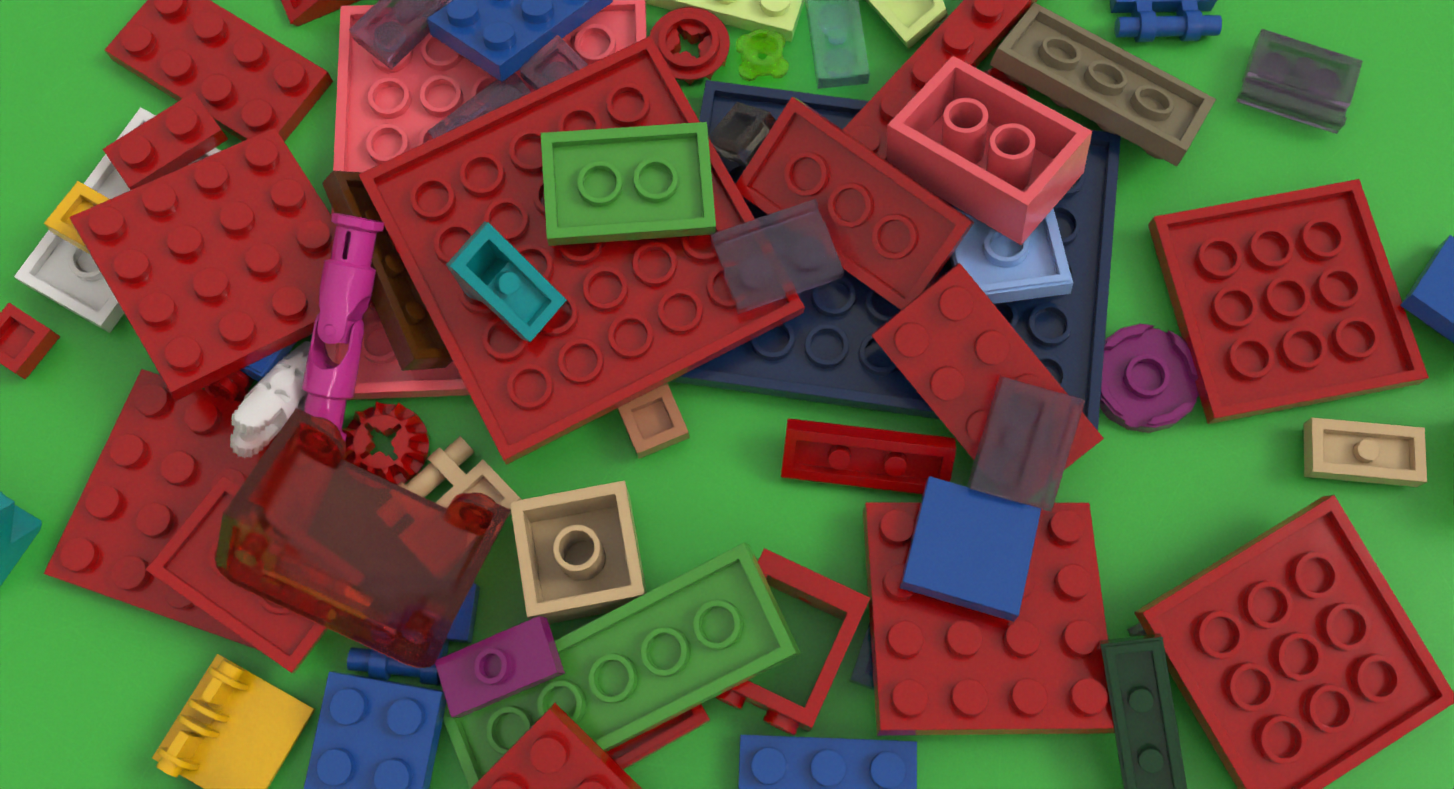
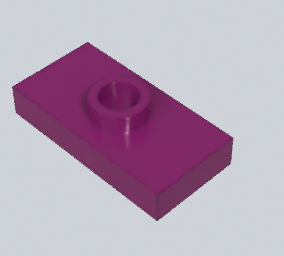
M537 616L434 661L450 715L455 718H461L565 674L548 620L542 616Z

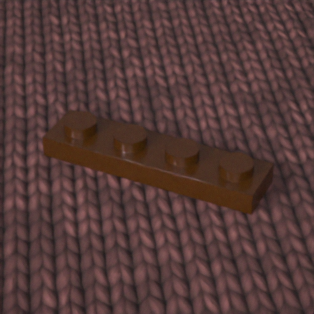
M332 171L322 184L334 213L382 222L358 175L362 172ZM384 226L383 231L377 233L371 267L376 270L371 299L401 370L446 368L453 360Z

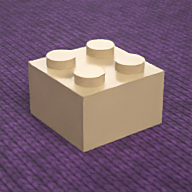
M625 480L510 502L528 619L542 616L547 618L549 624L609 613L647 593L631 499Z

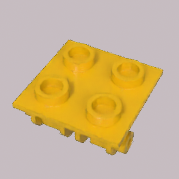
M217 654L152 759L158 762L156 767L164 773L173 777L181 775L203 789H268L316 709Z

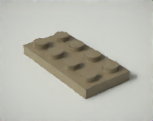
M1035 2L999 45L990 63L994 68L1004 72L1012 81L1028 85L1050 97L1056 105L1074 110L1096 122L1102 130L1118 134L1142 147L1150 156L1164 159L1175 166H1178L1216 101L1215 98Z

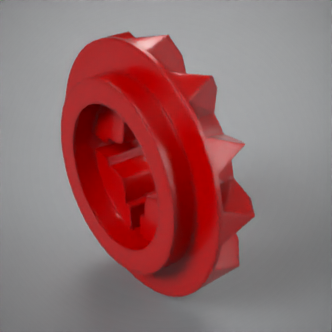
M694 7L679 8L662 16L653 26L650 36L653 38L675 78L685 80L691 85L696 79L706 77L711 80L716 70L720 67H725L730 49L729 34L722 21L709 11ZM680 34L690 44L700 42L698 44L699 58L691 56L688 51L679 54L681 51Z
M376 401L373 407L364 411H355L354 419L347 428L342 429L347 434V437L339 454L347 472L355 480L367 487L390 489L396 487L401 481L405 484L421 470L427 459L429 451L427 429L417 414L400 403L383 404ZM371 431L381 432L386 437L393 433L396 434L391 441L394 447L393 452L398 457L395 461L381 451L371 455L370 452L376 446L372 440Z

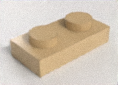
M1310 418L1303 423L1304 477L1418 487L1427 482L1425 428L1323 418Z

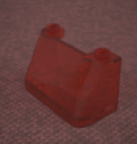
M296 408L223 512L215 558L217 569L228 581L236 586L392 659L412 667H431L441 653L511 510L497 504L491 497L478 492L458 494L451 500L448 508H445L343 460L346 443L340 430L334 423L322 417H314Z

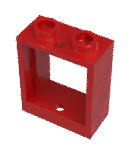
M764 548L758 564L769 586L843 620V623L805 707L750 681H746L714 698L739 710H742L745 701L767 711L763 719L764 722L795 736L799 727L808 732L812 729L870 597Z

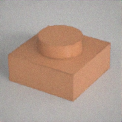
M668 383L618 408L638 459L690 438L689 431Z

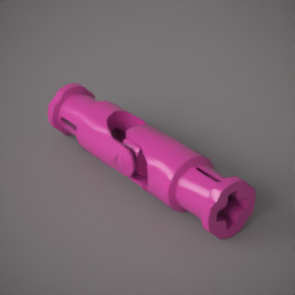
M332 213L331 222L336 224L331 259L324 260L319 287L320 313L317 315L314 323L302 389L307 392L302 424L295 427L294 436L301 440L318 444L342 445L345 444L347 434L342 431L347 399L354 397L364 335V322L362 318L363 314L367 311L372 297L376 270L371 267L376 235L383 231L385 223L357 216ZM325 343L349 344L348 351L340 364L333 362L328 357Z

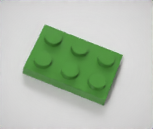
M707 122L540 133L546 233L549 246L716 234Z

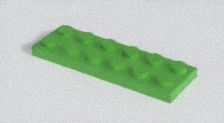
M742 543L555 640L565 674L461 718L451 717L446 702L443 721L468 786L471 789L554 703L607 752L801 654L750 545Z

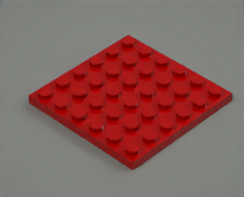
M651 36L358 174L382 222L385 223L384 226L506 465L804 312V304L710 139L709 151L716 234L548 245L540 133L700 122ZM484 221L489 222L567 300L531 342L522 340L483 302L468 297L446 266Z

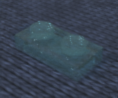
M805 0L817 89L868 84L870 71L859 1Z

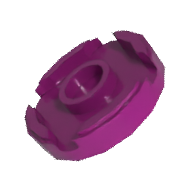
M1137 324L1120 328L1105 339L1100 409L1109 420L1127 430L1151 433L1168 429L1191 412L1197 401L1198 390L1195 380L1198 379L1190 349L1182 337L1169 330L1166 333L1160 329H1154V325Z

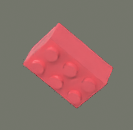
M952 56L887 125V161L941 199L1022 245L1084 173L1092 131L959 58Z

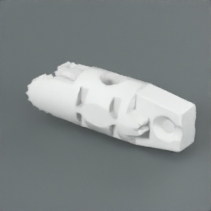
M303 342L280 360L245 395L238 409L234 410V414H232L234 430L230 437V447L233 449V453L238 455L237 457H244L245 459L246 457L258 454L279 432L285 430L304 409L307 392L302 389L311 342Z

